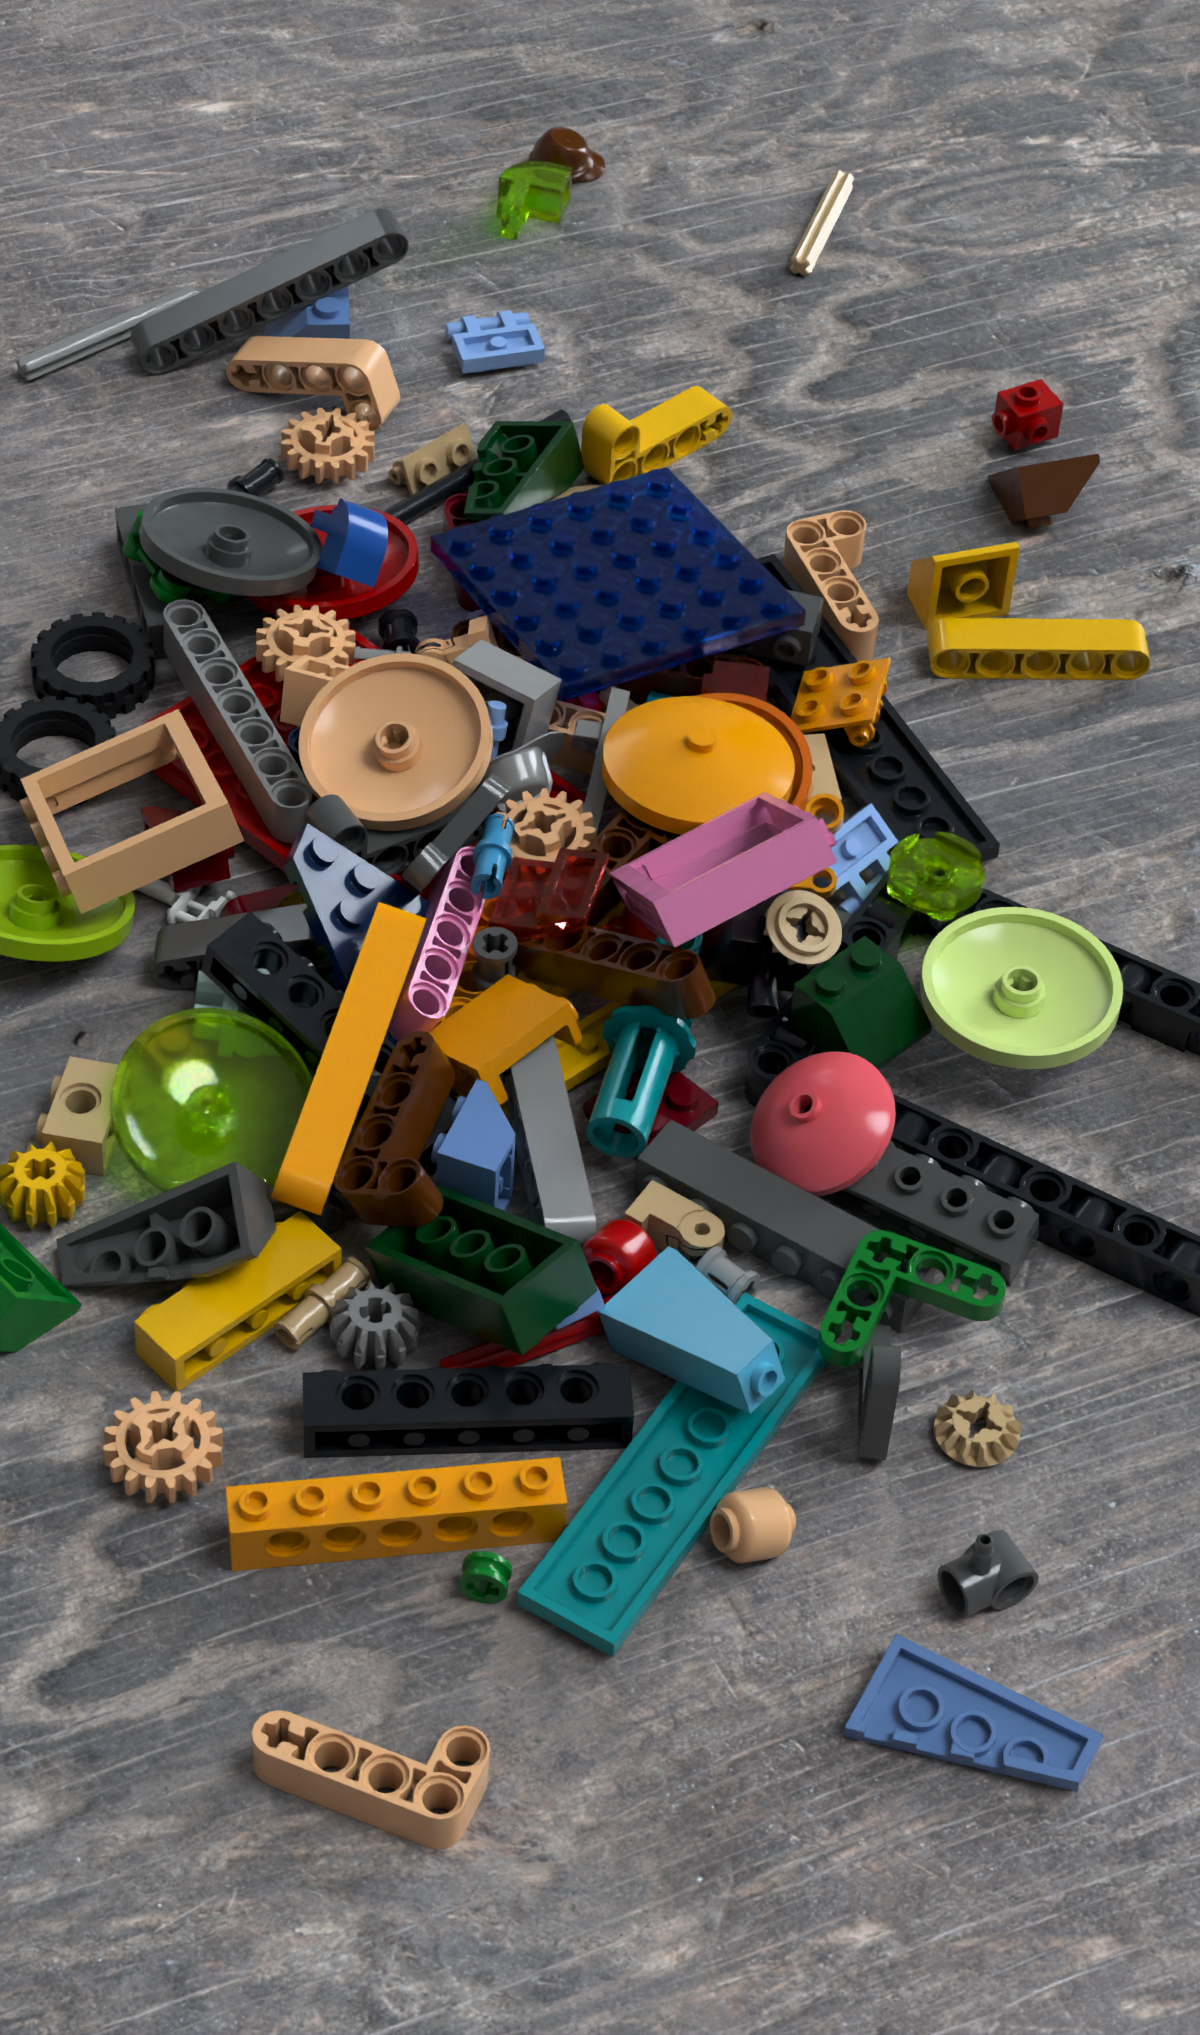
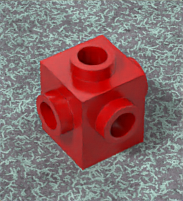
M1042 379L997 392L995 411L992 414V426L996 433L1002 436L1014 451L1058 437L1064 404Z

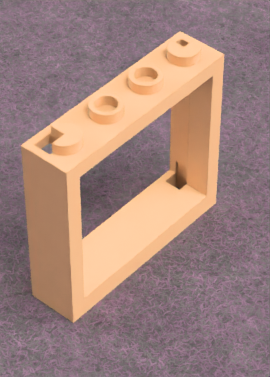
M179 709L20 779L28 797L19 801L52 872L53 878L63 898L71 894L73 895L81 914L244 841L229 803ZM180 759L203 803L202 806L77 862L73 861L55 822L54 814Z

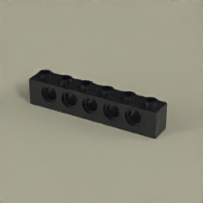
M250 911L207 945L201 971L256 1023L262 1026L306 1070L315 1076L345 993L330 986L318 974L316 967L308 958L298 956L283 942L281 935L271 924L263 923ZM257 969H267L274 974H263ZM292 1002L305 1003L309 1008H300ZM387 1033L374 1066V1070L381 1074L395 1047ZM371 1075L357 1114L360 1120L381 1076ZM451 1092L418 1161L423 1168L431 1162L432 1149L440 1133L447 1134L452 1126V1112L458 1098Z
M597 1362L591 1365L557 1366L554 1364H541L524 1367L489 1365L482 1368L449 1369L446 1367H432L429 1369L413 1370L380 1368L374 1371H338L329 1369L320 1372L302 1373L304 1458L626 1449L632 1441L634 1410L629 1364Z

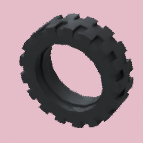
M92 612V616L84 617L82 613L70 615L69 620L63 621L59 619L51 623V629L48 631L43 629L37 636L38 643L32 644L30 658L32 683L34 684V692L38 699L47 696H56V700H65V697L76 698L80 704L85 705L86 702L93 704L97 707L99 714L104 712L111 720L116 718L118 713L123 712L126 715L136 709L135 705L138 702L143 704L149 697V689L153 690L155 659L152 641L148 634H142V628L134 622L128 624L126 623V618L114 614L112 618L105 617V613ZM87 651H105L120 656L130 664L124 672L116 677L99 682H81L68 678L57 670V667L64 660L72 655Z
M56 696L43 697V701L35 703L33 699L21 703V708L17 710L11 708L4 713V720L0 721V789L3 792L9 791L11 798L17 802L28 797L20 779L40 771L42 768L30 766L16 755L21 748L31 741L46 736H66L78 739L92 748L116 737V730L114 726L111 727L109 717L104 712L99 714L97 707L93 704L86 702L83 705L78 703V699L72 697H65V700H56ZM88 799L76 804V806L88 802Z

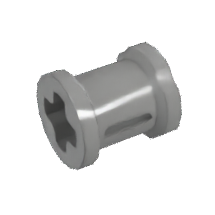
M715 1246L707 1251L695 1267L734 1304H736L743 1293L755 1297L761 1285L760 1274L753 1270L748 1272L743 1270L727 1258L726 1250L720 1246Z

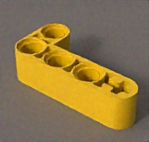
M700 386L690 387L630 421L608 404L598 405L590 411L583 422L581 453L585 467L583 471L602 485L630 488L718 439L724 434L731 423L732 410Z

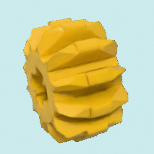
M52 1141L44 1149H36L30 1142L26 1153L11 1151L8 1163L0 1165V1204L2 1209L8 1210V1215L13 1223L26 1219V1223L33 1230L39 1222H47L54 1230L57 1218L73 1221L76 1207L83 1206L86 1197L84 1185L86 1183L85 1170L82 1168L81 1162L75 1161V1156H73L71 1149L57 1152Z

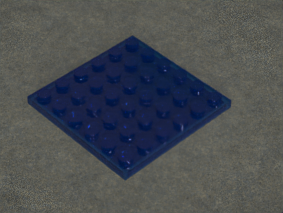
M668 467L653 469L648 473L624 480L612 481L607 485L583 492H575L569 496L545 503H537L528 508L507 513L506 515H496L487 520L463 527H455L449 531L431 536V552L525 660L562 679L558 692V697L562 702L805 625L806 610Z

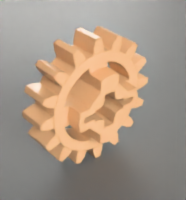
M318 408L317 415L314 416L304 411L301 412V421L290 419L288 421V429H282L281 458L282 460H287V469L289 471L299 469V478L301 479L313 475L315 476V482L318 484L323 479H331L334 484H338L340 476L354 480L355 470L366 473L368 471V462H374L375 433L374 431H369V422L367 420L357 422V414L354 412L345 417L341 415L340 408H335L333 412L326 413L323 408Z
M294 605L293 613L288 614L286 611L278 609L276 610V620L265 617L263 619V628H257L256 661L262 662V671L264 673L275 671V681L277 682L284 680L285 668L303 655L349 666V663L355 662L356 633L354 630H349V621L347 619L336 621V611L334 610L320 614L317 605H313L310 610H302L299 605Z
M542 788L540 797L533 798L528 791L522 792V803L518 804L508 799L505 802L506 813L496 812L495 814H504L502 829H504L508 817L512 819L515 825L510 843L513 858L510 867L504 873L508 875L518 870L520 882L526 883L531 876L538 877L539 885L545 886L548 877L554 876L557 878L596 838V828L593 826L592 813H583V802L580 799L568 804L567 792L562 791L556 798H550L547 788Z
M158 1391L151 1393V1403L145 1405L135 1397L130 1399L131 1412L128 1414L124 1411L116 1410L113 1413L114 1426H108L104 1429L105 1466H110L112 1482L117 1483L124 1480L125 1494L128 1496L135 1494L139 1489L145 1490L147 1503H152L157 1493H165L169 1503H175L176 1491L183 1489L193 1497L197 1495L196 1481L199 1480L203 1483L211 1484L214 1481L213 1467H221L223 1463L222 1428L216 1427V1414L214 1411L202 1414L201 1400L198 1398L190 1401L187 1405L182 1404L181 1393L177 1391L172 1394L169 1401H162ZM192 1435H194L199 1441V1449H196L194 1447V1439L192 1438ZM129 1444L133 1446V1452L136 1456L134 1459L131 1458L127 1451Z

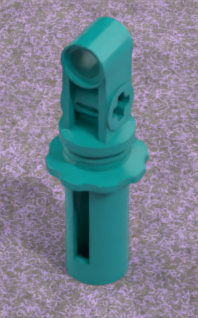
M700 934L677 947L697 953L701 960L703 935ZM657 936L655 942L670 945L665 940ZM624 1004V1006L615 1009L611 1017L605 1020L602 1038L608 1043L609 1052L612 1056L586 1128V1136L597 1150L616 1158H633L639 1156L645 1150L670 1073L673 1074L684 1070L688 1061L694 1059L697 1042L690 1033L693 1019H680L665 1015L661 1010L650 1005L630 1006ZM635 1068L637 1070L644 1068L633 1102L625 1100ZM616 1124L627 1127L631 1130V1133L626 1134L614 1131Z

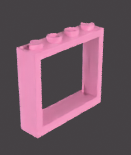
M763 792L609 874L630 917L673 947H677L837 863L831 847L836 845L834 834L829 832L823 818L817 820L816 816L812 815L811 812H805L799 809L797 805L793 806L784 799L780 800Z

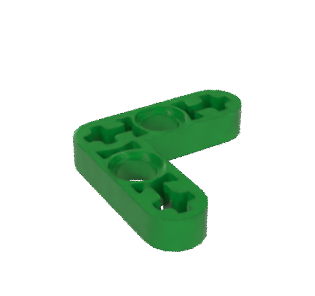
M872 1231L864 1235L859 1242L823 1318L818 1339L819 1353L825 1361L836 1366H851L859 1362L869 1346L893 1291L970 1320L979 1322L989 1321L997 1317L1002 1310L1006 1292L1005 1281L999 1273L988 1267L889 1231ZM879 1252L889 1255L882 1263L873 1260V1257H877ZM904 1260H909L907 1274L900 1272V1268H903ZM924 1267H933L940 1270L945 1279L939 1284H926L917 1277L916 1272ZM954 1278L961 1280V1284H958L957 1292L952 1291ZM979 1288L988 1291L983 1300L973 1297V1294H976ZM865 1289L873 1293L877 1301L870 1306L862 1307L853 1304L847 1295L853 1290ZM847 1320L853 1324L851 1339L845 1341L844 1345L837 1344L835 1338L838 1339L841 1336Z

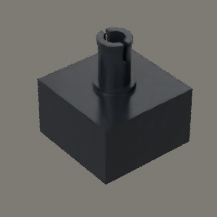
M780 892L702 933L701 962L709 980L747 985L748 1006L746 1007V1013L755 1018L776 1016L779 1012L778 990L793 992L794 984L807 976L815 967L813 966L808 969L805 964L800 963L789 965L788 958L780 952L772 953L773 943L769 936L763 935L766 927V917L764 915L772 902L784 892ZM806 916L795 926H792L797 929L796 937L800 943L810 935L806 932Z

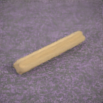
M840 170L833 174L791 258L792 264L790 269L794 274L800 273L803 276H807L811 273L853 189L852 182L854 177L850 172L844 174Z

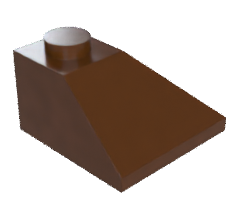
M1099 454L1015 467L988 475L989 484L1011 523L1026 521L1027 529L1052 525V516L1067 513L1099 465L1100 457Z

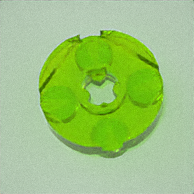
M935 832L934 838L920 840V833L904 838L893 848L889 859L887 891L893 898L899 899L914 910L929 914L938 921L952 920L957 912L969 908L980 898L984 889L986 868H983L981 864L982 856L973 844L964 838L947 832ZM938 870H942L945 872V875L933 876L927 872L935 873Z

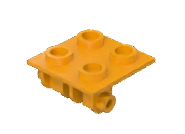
M890 658L861 660L852 664L818 667L813 670L804 671L790 719L794 721L802 733L844 727L853 745L858 747L865 746L873 740L875 735V729L872 724L879 720L883 705L881 697L887 691L886 677L891 662Z

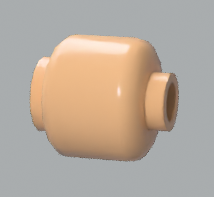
M760 1487L725 1494L710 1518V1533L714 1545L730 1560L739 1564L781 1556L788 1549L792 1534L796 1529L794 1510L786 1503L779 1492L770 1487Z

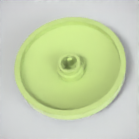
M998 907L963 916L939 932L931 942L924 957L920 978V994L924 1009L933 1025L947 1040L962 1051L999 1066L1016 1069H1046L1075 1062L1095 1051L1106 1041L1116 1026L1123 997V982L1118 965L1105 945L1077 923L1038 909Z

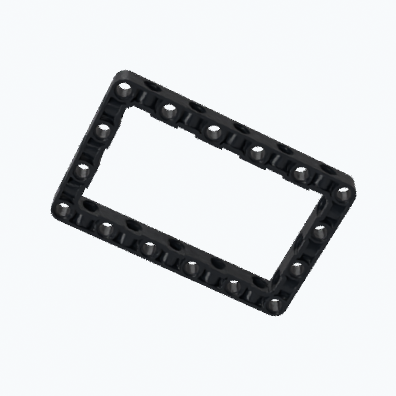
M902 859L889 867L842 929L841 944L831 958L863 936H866L897 960L898 951L910 934L915 936L917 933L922 935L924 932L936 937L939 932L955 920L977 911L998 907H1028L924 861ZM1100 940L1112 954L1122 977L1123 997L1118 1020L1130 1024L1132 1030L1183 1053L1188 1050L1200 1056V983ZM825 962L817 964L812 969V971L823 965ZM792 996L752 1047L748 1055L744 1093L749 1104L755 1108L766 1088L781 1072L803 1058L823 1053L789 1025ZM893 1094L896 1116L890 1140L896 1148L911 1155L919 1153L929 1156L941 1166V1169L958 1177L961 1175L974 1177L982 1182L988 1191L1003 1198L1016 1197L1023 1200L1033 1208L1034 1212L1039 1214V1236L1037 1241L1200 1317L1199 1235ZM812 1105L809 1106L804 1111V1113L808 1112L811 1109Z

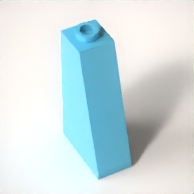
M668 1246L613 1296L605 1304L604 1308L598 1310L611 1350L749 1414L768 1396L773 1394L786 1380L773 1340L672 1247Z

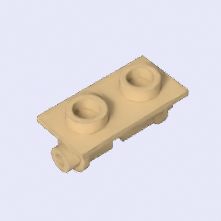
M463 423L449 432L443 433L432 442L395 461L392 469L389 470L392 482L396 485H407L411 496L475 459L476 454L467 423Z

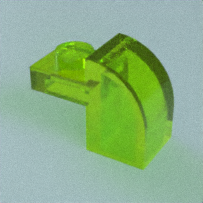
M529 161L515 164L504 170L499 176L496 212L497 219L502 220L501 237L517 240L528 217L560 224L571 201L572 167L549 162Z

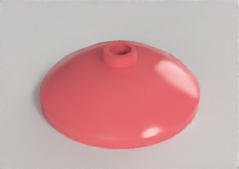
M823 1052L795 1062L770 1083L756 1105L750 1127V1145L756 1164L815 1196L832 1194L851 1186L875 1166L890 1142L896 1116L895 1101L891 1087L875 1066L864 1058L851 1053ZM812 1105L811 1109L808 1112L804 1113V1111Z

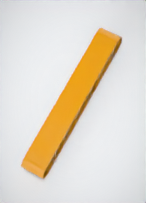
M378 902L280 1168L271 1199L321 1216L427 918Z

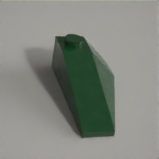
M496 421L478 443L477 454L479 460L473 467L475 480L474 484L469 486L464 510L466 521H508L567 491L585 468L574 422Z

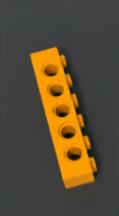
M560 1457L227 1486L226 1507L231 1571L556 1542L566 1529L567 1496Z

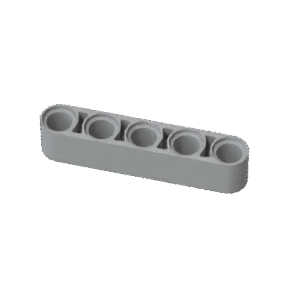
M553 1034L501 1073L500 1079L508 1096V1100L505 1102L510 1125L516 1134L515 1147L531 1220L536 1224L579 1240L582 1248L584 1243L597 1231L596 1217Z

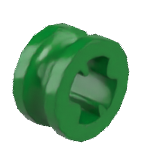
M476 1551L467 1554L463 1559V1573L459 1576L458 1581L460 1592L467 1598L480 1603L490 1604L503 1601L508 1593L507 1582L511 1579L512 1575L510 1562L503 1556L487 1551Z

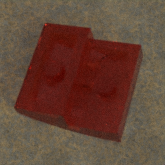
M560 848L555 862L513 857L503 883L502 891L491 914L489 927L505 928L511 931L517 939L557 936L586 927L609 862L608 854Z

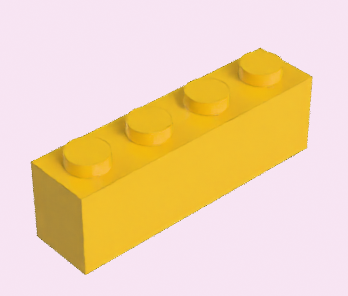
M301 1211L284 1222L275 1223L276 1231L256 1258L212 1277L192 1278L180 1291L162 1303L151 1305L144 1310L140 1317L134 1321L136 1354L174 1391H181L272 1329L278 1320L284 1318L305 1299L304 1292L312 1284L317 1283L320 1285L342 1265L341 1247Z

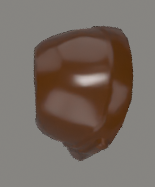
M553 127L546 131L535 143L533 150L530 152L529 167L531 173L537 179L551 184L564 185L591 182L600 178L605 171V162L601 155L589 149L586 140L579 133L565 127Z

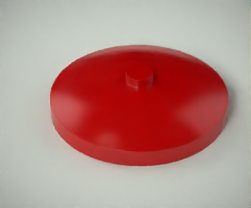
M337 505L311 507L294 511L293 513L311 525L315 510L332 514L334 506L337 507ZM372 509L383 514L388 527L387 548L374 588L318 569L315 578L299 590L282 595L247 596V598L257 607L273 615H276V610L282 609L288 614L293 613L294 605H299L302 610H310L313 605H317L320 614L334 610L336 611V621L367 615L396 601L412 586L419 571L417 540L412 531L399 519L382 511ZM313 528L320 538L323 549L328 533Z

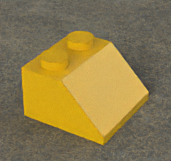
M1012 542L912 561L907 596L924 628L928 629L933 622L943 618H993L1009 615L1020 550L1018 543Z

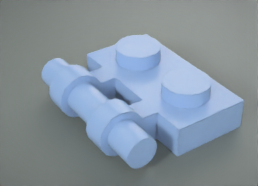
M511 310L498 311L497 315L493 317L476 319L474 315L462 316L460 321L445 323L446 337L448 340L452 339V349L463 374L514 366L522 367L528 364L544 362L545 348L534 323H530L528 312L513 314Z
M872 803L860 809L843 822L840 830L834 834L836 845L831 847L837 863L829 866V868L837 876L836 891L841 888L845 894V901L837 906L836 909L852 913L851 917L889 867L895 863L887 851L896 845L898 841ZM869 866L873 872V879L865 884L858 873ZM825 877L815 879L821 888H826L831 884L830 880Z

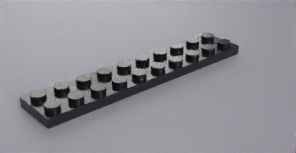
M775 554L698 576L699 598L720 626L722 614L735 579L804 593ZM822 615L820 631L808 667L749 654L747 656L756 659L764 666V684L790 718L804 671L813 670L818 667H833L858 662ZM885 695L881 697L883 705L879 720L872 724L875 729L874 738L865 746L858 747L853 745L844 727L803 733V735L825 733L838 783L859 810L872 803L898 841L896 845L889 849L896 860L899 858L917 859L946 872L954 873L998 858L1000 843Z

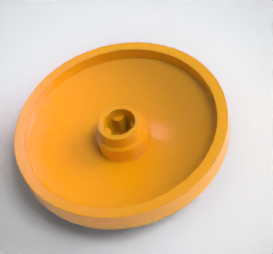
M680 696L650 701L622 715L611 726L605 737L601 772L609 793L628 813L653 827L683 835L763 792L788 802L793 785L795 762L785 738L775 727L757 714L738 705L717 699Z

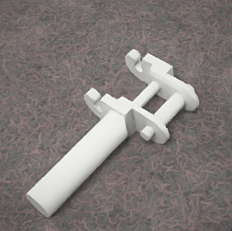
M160 879L136 889L143 894L172 906L167 910V922L170 925L177 924L179 921L190 922L220 917L221 910L225 904L236 898V893L228 891L226 898L221 896L217 901H212L208 906H204L193 901L198 896L201 886L175 893L169 883ZM193 908L202 913L197 918L187 912Z

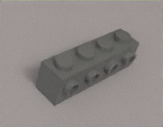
M891 1140L879 1161L865 1176L841 1191L826 1195V1200L906 1238L996 1271L1004 1279L1007 1286H1011L1039 1236V1214L1034 1212L1033 1208L1023 1200L1016 1197L1003 1198L988 1191L986 1186L976 1178L968 1175L958 1177L941 1169V1166L929 1156L919 1153L911 1155L896 1148Z

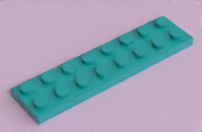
M746 1293L742 1294L735 1305L773 1340L786 1380L751 1414L677 1380L518 1591L517 1605L611 1657L615 1656L710 1525L711 1514L717 1508L719 1501L725 1494L731 1493L736 1489L827 1363L820 1355L818 1349L819 1330Z

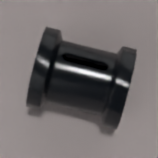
M391 609L385 612L378 620V632L384 640L382 650H397V646H402L403 651H409L410 648L411 654H414L416 647L421 643L415 637L418 626L417 617L407 609Z

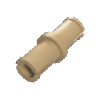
M348 1257L320 1285L317 1283L312 1284L304 1292L305 1299L284 1318L274 1324V1329L277 1330L275 1333L278 1338L290 1349L298 1350L326 1322H332V1309L335 1306L336 1300L345 1299L349 1286L361 1291L370 1280L372 1282L367 1268L356 1258Z

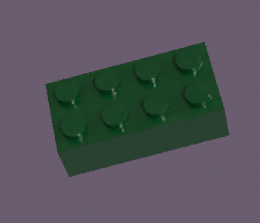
M441 1185L437 1188L443 1196L444 1203L442 1210L434 1220L420 1227L389 1226L364 1246L382 1289L392 1282L396 1289V1295L410 1293L414 1308L520 1355L535 1347L544 1336L565 1318L575 1313L579 1306L598 1291L579 1240Z

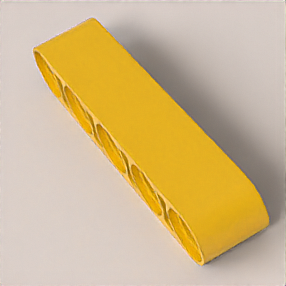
M943 618L933 622L926 631L931 670L935 675L946 679L1132 680L1143 676L1150 668V656L1143 626L1135 620Z

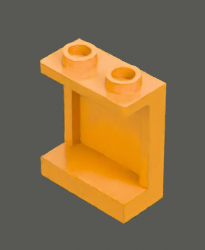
M508 974L428 1032L433 1036L455 1068L456 1077L451 1090L467 1097L476 1079L487 1082L499 1105L508 1100L499 1076L501 1073L553 1034L554 1038L574 1047L583 1041L577 1025L579 1016L570 1001L564 997H557L541 990L533 983H526Z

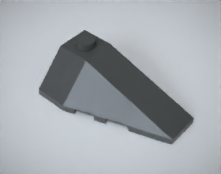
M234 1161L58 1238L56 1241L62 1284L68 1289L212 1277L252 1260L260 1254L276 1231L269 1185L237 1161Z

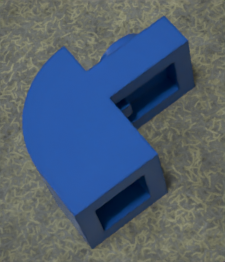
M341 498L337 507L334 506L332 514L315 510L310 527L328 533L317 568L374 588L388 541V527L383 514Z

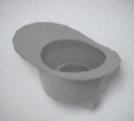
M559 731L548 732L514 751L490 759L484 777L472 794L494 773L511 788L494 808L497 812L506 813L505 802L508 799L518 804L522 803V792L528 791L533 798H538L542 788H547L550 795L553 781L548 763L559 752L564 743V735Z

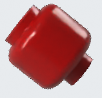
M624 1219L611 1220L601 1226L582 1247L594 1282L600 1293L606 1296L618 1293L656 1258L657 1253L654 1243L647 1232L634 1222Z

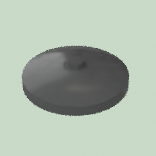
M186 488L170 491L154 498L146 505L139 528L140 544L146 554L157 565L186 582L217 592L241 596L282 595L299 590L309 584L315 578L319 569L317 567L322 552V544L315 530L289 509L248 493L219 488Z

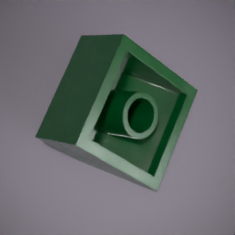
M863 936L794 984L789 1025L822 1052L851 1053L864 1058L879 1070L931 1033L932 1025L901 963L866 936Z

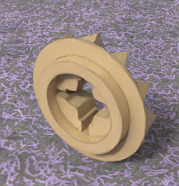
M794 890L783 893L772 902L764 915L766 917V927L763 935L769 936L773 943L772 953L780 952L788 958L789 965L800 963L805 964L810 969L817 964L826 963L837 952L841 944L842 926L836 911L825 899L812 892ZM806 916V932L810 935L800 943L796 937L797 929L792 926H795Z
M972 1389L963 1397L952 1394L943 1407H938L934 1422L936 1441L950 1458L959 1463L973 1467H989L1000 1464L1015 1452L1020 1440L1021 1422L1015 1419L1013 1406H1003L1000 1404L995 1393L986 1398L977 1396ZM984 1418L986 1428H982L979 1433H975L973 1439L969 1438L971 1432L969 1430L970 1424H974L977 1419Z

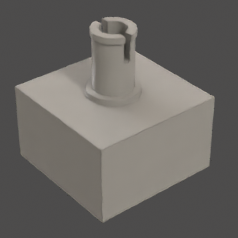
M482 639L453 659L452 666L473 682L482 695L486 706L489 701L493 700L503 702L507 706L504 720L507 721L508 727L505 739L499 742L497 756L514 751L547 733L562 679Z

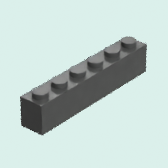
M671 1119L637 1158L634 1191L641 1194L651 1180H654L704 1207L705 1210L714 1214L722 1221L725 1228L724 1239L729 1241L735 1248L743 1252H749L768 1262L785 1275L796 1277L818 1289L824 1296L833 1299L864 1235L879 1230ZM879 1252V1255L873 1257V1260L882 1263L889 1255ZM904 1260L903 1268H900V1272L907 1274L909 1260ZM924 1267L916 1272L917 1277L924 1283L933 1285L936 1268ZM856 1289L847 1295L848 1299L857 1306L866 1307L877 1301L873 1293L865 1289ZM893 1291L879 1324L890 1325L892 1330L901 1333L924 1302Z

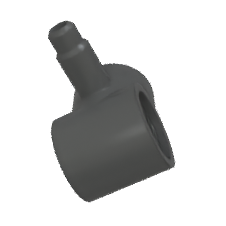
M1003 1530L980 1534L962 1557L948 1562L938 1569V1582L942 1595L951 1610L961 1618H965L989 1606H992L995 1610L1012 1607L1026 1598L1036 1587L1039 1580L1036 1571L1008 1533Z

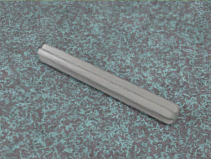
M186 285L19 357L16 361L17 371L25 381H32L131 338L132 329L140 321L198 294V291H195L191 285Z

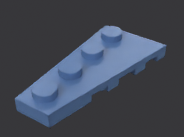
M897 1634L894 1636L844 1727V1737L1076 1792H1078L1095 1759L1104 1736L1073 1719Z

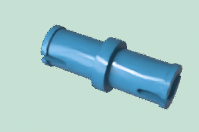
M492 814L485 819L482 838L476 844L473 852L475 870L470 887L477 896L480 892L481 883H483L484 888L481 895L483 899H492L501 893L504 872L510 867L513 858L510 843L515 825L512 819L508 817L505 827L502 829L504 814Z

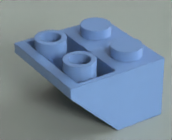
M476 1079L467 1098L463 1096L458 1098L452 1112V1126L448 1133H440L434 1143L431 1162L437 1164V1170L432 1181L436 1187L441 1185L507 1212L512 1202L516 1134L487 1082Z

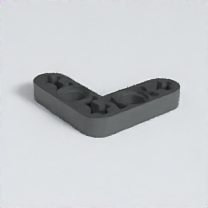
M492 773L434 841L430 842L401 875L400 880L416 894L420 895L511 788L497 775Z
M878 1324L864 1356L859 1361L858 1458L886 1460L901 1372V1346H891L890 1325Z

